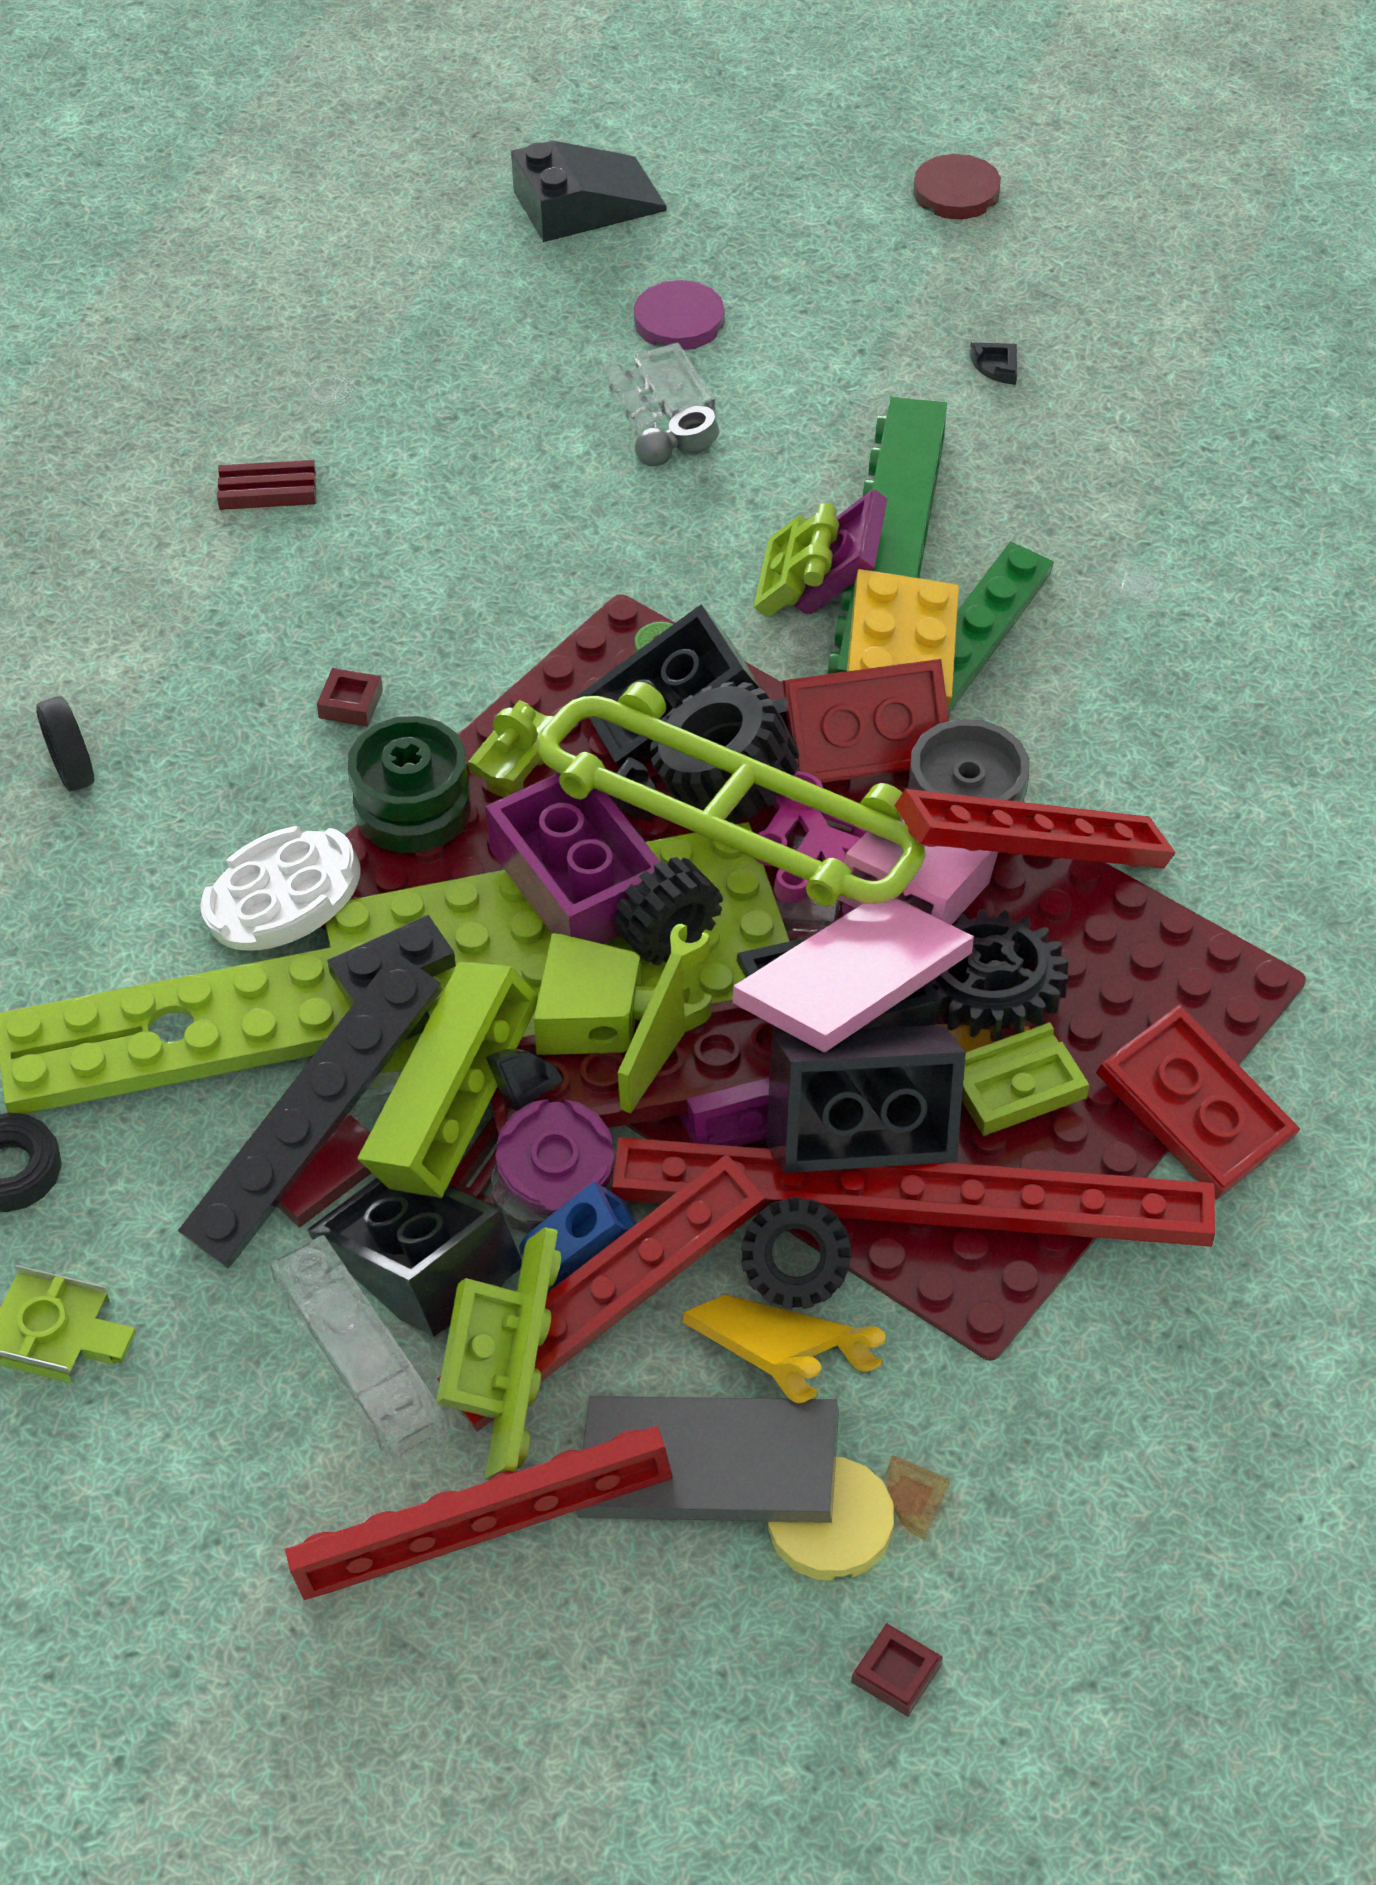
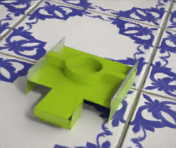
M15 1265L18 1273L0 1307V1366L72 1383L69 1373L80 1350H82L84 1358L113 1364L114 1361L123 1363L136 1335V1329L96 1318L103 1301L110 1302L105 1286Z

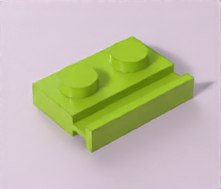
M1050 1022L966 1052L962 1102L983 1136L1087 1098L1089 1083L1063 1042H1058L1054 1036V1028Z

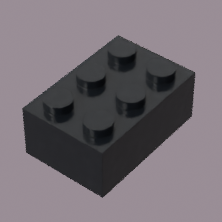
M944 1025L859 1029L825 1053L789 1033L772 1034L766 1144L784 1173L957 1162L966 1052Z

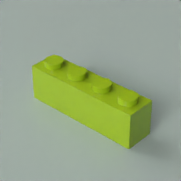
M458 962L357 1158L389 1189L439 1198L443 1197L498 1086L486 1057L501 1050L516 1049L536 1010L538 995L511 966Z

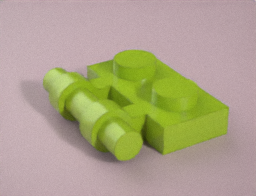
M831 503L820 504L817 508V513L808 520L798 515L768 539L753 606L764 616H772L784 606L790 607L794 605L803 594L805 583L813 587L823 583L824 575L830 571L833 558L832 551L829 549L830 544L836 540L839 522L836 519L837 509Z

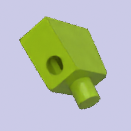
M552 933L534 1015L536 1054L558 1055L627 1051L633 1039L636 1020L641 1021L656 988L642 986L641 957L633 951Z

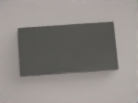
M589 1396L582 1450L611 1441L618 1434L628 1430L642 1431L658 1425L666 1448L673 1479L577 1510L578 1518L832 1523L839 1420L837 1399H810L804 1403H795L790 1399Z

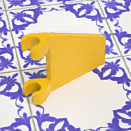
M727 1294L684 1311L682 1323L772 1375L784 1394L795 1403H804L818 1395V1390L810 1387L804 1379L813 1378L821 1373V1363L816 1358H813L814 1356L838 1345L855 1369L861 1372H868L881 1366L883 1361L881 1358L874 1356L869 1347L876 1348L886 1342L885 1332L876 1326L851 1327Z

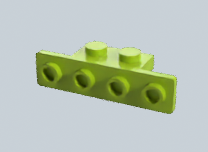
M544 1227L527 1240L517 1291L467 1278L462 1280L457 1286L436 1404L494 1418L485 1470V1479L488 1480L504 1471L515 1472L517 1468L523 1465L528 1454L530 1432L524 1429L528 1406H531L537 1397L541 1381L540 1370L534 1368L538 1346L544 1343L551 1323V1312L549 1309H545L548 1287L554 1284L561 1264V1252L555 1250L557 1230Z

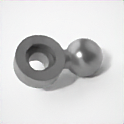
M704 406L690 407L680 411L670 420V430L663 431L658 428H649L640 433L635 442V452L642 463L649 466H658L668 461L673 449L676 447L694 453L706 450L717 439L720 432L714 411Z

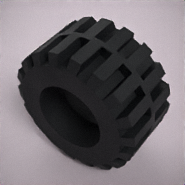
M734 682L723 683L718 688L713 686L702 689L700 694L694 697L690 695L684 699L680 707L677 709L673 708L665 716L667 723L790 775H795L797 772L798 763L795 759L799 757V751L794 738L767 693L761 688L755 689L752 684L743 682L736 687ZM653 741L651 743L650 752L654 756L651 759L652 764L672 797L702 811L732 776L731 773ZM753 784L725 820L735 824L738 823L740 818L747 816L749 819L757 815L758 810L764 806L770 807L777 801L776 796L778 793Z

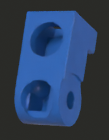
M592 1182L531 1230L522 1239L519 1251L523 1258L527 1240L544 1227L557 1230L555 1250L561 1252V1264L554 1284L548 1287V1293L636 1225V1222L623 1198L598 1183Z

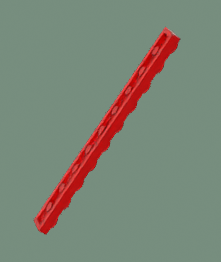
M618 1137L611 1185L612 1192L623 1198L624 1201L663 1204L728 1154L764 1195L766 1207L778 1200L800 1197L820 1202L826 1208L831 1209L839 1218L1212 1247L1215 1237V1184L1207 1182L960 1163H932L784 1173L770 1149Z

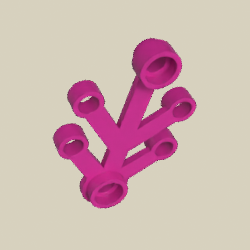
M797 771L793 775L823 788L821 781L810 773ZM777 794V801L773 805L778 811L767 829L759 832L758 835L787 847L786 838L799 821L807 835L797 849L798 852L817 860L820 857L823 861L827 858H835L844 863L846 853L868 831ZM825 819L851 827V834L829 827ZM754 858L760 864L766 866H773L759 859ZM780 869L776 874L774 894L778 899L787 903L800 902L806 897V884L808 881ZM843 902L842 912L844 916L856 909Z

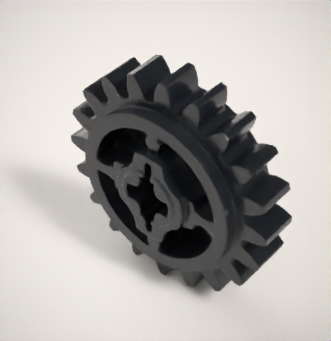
M979 909L977 918L968 919L962 913L956 920L954 927L974 936L973 949L970 955L931 980L932 985L942 1000L937 1018L947 1015L948 1030L951 1031L958 1028L961 1024L969 1026L970 1037L974 1038L980 1033L981 1029L990 1030L995 1039L1001 1038L1004 1028L1011 1027L1016 1034L1024 1032L1026 1020L1036 1026L1044 1025L1045 1012L1057 1014L1060 998H1066L1069 960L1068 958L1061 957L1062 943L1058 941L1048 942L1049 929L1047 927L1032 932L1030 930V918L1027 916L1018 922L1009 920V913L1006 910H1003L998 915V918L988 917L984 909Z

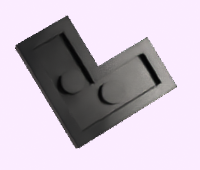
M429 914L327 960L331 977L351 1007L394 951L432 977L456 967L454 951ZM428 1012L424 1014L405 1040L423 1032L430 1018Z

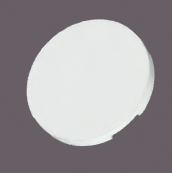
M294 826L269 833L245 845L227 859L226 862L229 868L218 878L213 886L204 889L201 899V914L214 938L227 947L237 950L254 951L285 945L315 931L345 906L359 882L361 871L359 859L348 838L333 828H329L325 832H302L299 826Z

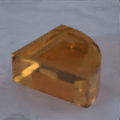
M892 1455L887 1471L886 1488L893 1501L894 1511L900 1518L902 1525L909 1532L925 1540L949 1490L951 1479Z

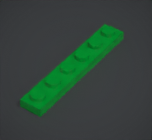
M1010 541L957 610L953 687L948 714L1050 576L1054 561Z

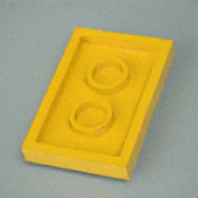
M858 569L854 588L847 671L941 659L947 708L949 709L953 687L959 585Z

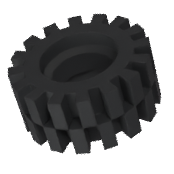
M673 857L669 859L667 865L663 861L654 864V872L652 874H649L647 870L640 874L638 877L642 882L637 887L630 884L625 891L629 898L619 900L617 908L620 912L614 915V922L617 924L615 928L628 944L647 963L651 962L653 965H661L663 960L667 963L671 954L670 935L672 929L677 924H684L687 926V939L685 942L693 943L699 941L704 930L712 931L716 922L712 917L720 916L722 907L719 903L723 902V897L719 893L720 890L689 859L683 857L680 860L678 857Z
M790 1197L789 1199L771 1203L751 1221L746 1229L741 1245V1264L743 1272H746L749 1279L748 1283L753 1290L756 1289L763 1296L762 1298L770 1304L773 1302L785 1309L792 1310V1308L801 1307L807 1309L822 1301L825 1302L841 1287L850 1266L851 1245L845 1226L839 1220L838 1215L831 1209L812 1199ZM801 1229L810 1233L817 1240L820 1247V1260L816 1268L809 1274L799 1277L789 1276L776 1266L772 1255L773 1245L777 1237L785 1231Z

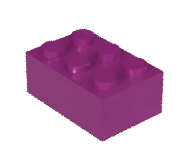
M557 773L485 806L490 851L551 933L563 934L600 944H606L621 937L615 928L617 924L614 922V915L620 912L617 908L619 900L628 899L629 895L625 891L630 884L637 887L642 882L638 876L645 870L652 874L654 872V864L660 862V860L608 794L593 788L586 798H573L561 787L559 782L561 774Z

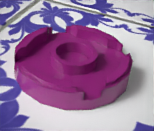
M686 280L665 281L649 287L638 296L634 306V322L636 332L646 342L654 346L655 341L666 344V349L689 350L706 345L717 337V331L723 328L725 322V309L722 298L708 286Z
M549 1099L534 1101L513 1113L500 1130L495 1154L499 1181L509 1196L530 1211L552 1215L592 1182H596L606 1188L610 1183L615 1162L611 1132L600 1116L579 1102L565 1099L564 1103H549Z

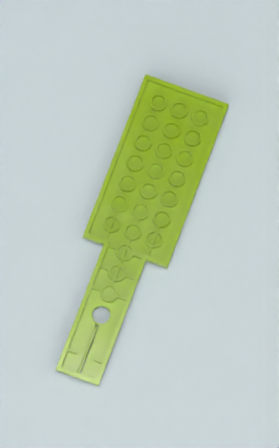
M749 822L736 824L752 832ZM696 832L646 842L657 858L666 865L669 859L673 857H678L680 860L683 857L689 859L720 890L719 893L723 897V902L719 903L722 907L720 916L712 917L716 922L712 931H703L709 934L710 952L708 957L700 964L683 971V985L688 986L690 990L687 1004L700 1003L706 993L711 995V1003L733 1000L734 985L745 979L736 961L737 954L789 942L764 865L757 862L752 856ZM505 870L348 900L345 906L325 923L330 948L0 1012V1068L5 1106L8 1113L27 1114L314 1056L351 1008L331 977L327 960L428 914L454 951L456 966L459 961L511 966L539 996L552 933ZM622 936L604 944L636 952ZM641 957L642 986L656 987L666 965L664 960L661 965H653L651 962L647 963ZM456 967L433 977L441 982L443 991ZM443 991L437 997V999L434 1001L431 1007L427 1010L430 1016L434 1011ZM535 1012L522 1037L535 1035ZM168 1013H182L194 1021L186 1028L184 1038L175 1042H162L156 1033L150 1032L151 1026L159 1017ZM422 1033L405 1040L365 1092L395 1086Z

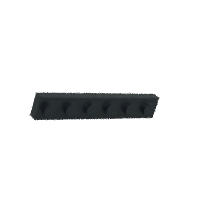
M394 951L178 1229V1232L223 1266L229 1268L443 991L441 982Z

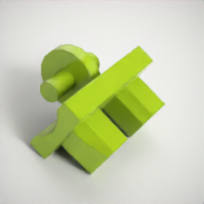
M521 700L513 708L502 709L494 718L493 726L495 730L468 761L469 772L486 779L488 791L505 798L522 790L523 781L536 765L543 764V760L538 753V738L543 728L554 716L543 715Z

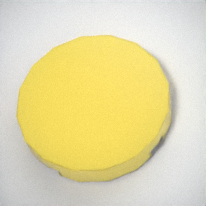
M836 1457L832 1523L768 1522V1531L771 1535V1542L776 1554L794 1571L816 1580L835 1581V1577H844L851 1574L852 1578L866 1573L884 1557L893 1536L894 1504L884 1482L868 1467L844 1457Z

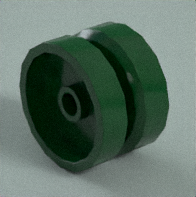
M400 716L376 723L357 737L348 753V775L350 788L353 792L355 820L363 836L383 849L398 853H422L446 845L462 832L471 815L469 780L467 778L466 750L455 731L442 722L430 718Z

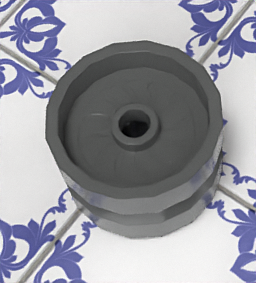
M957 719L940 723L922 734L912 749L908 789L1025 802L1029 781L1030 758L1021 741L1003 727L984 720Z

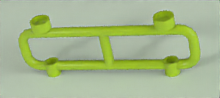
M633 683L619 698L618 702L601 696H583L570 701L549 721L538 738L539 756L548 767L561 774L559 777L560 785L571 797L584 799L595 788L807 880V894L814 902L822 906H833L841 895L865 904H881L895 899L908 887L922 867L926 856L925 846L919 844L911 837L908 832V826L902 822L903 819L894 806L902 794L894 786L884 783L874 785L859 804L660 720L666 711L665 700L658 690L647 683ZM586 718H599L731 773L732 776L702 811L605 769L603 763L591 753L582 752L574 756L562 750L559 745L579 721ZM757 784L894 842L903 849V854L884 879L868 881L852 875L849 867L838 859L827 858L821 862L730 823L725 819L751 786Z

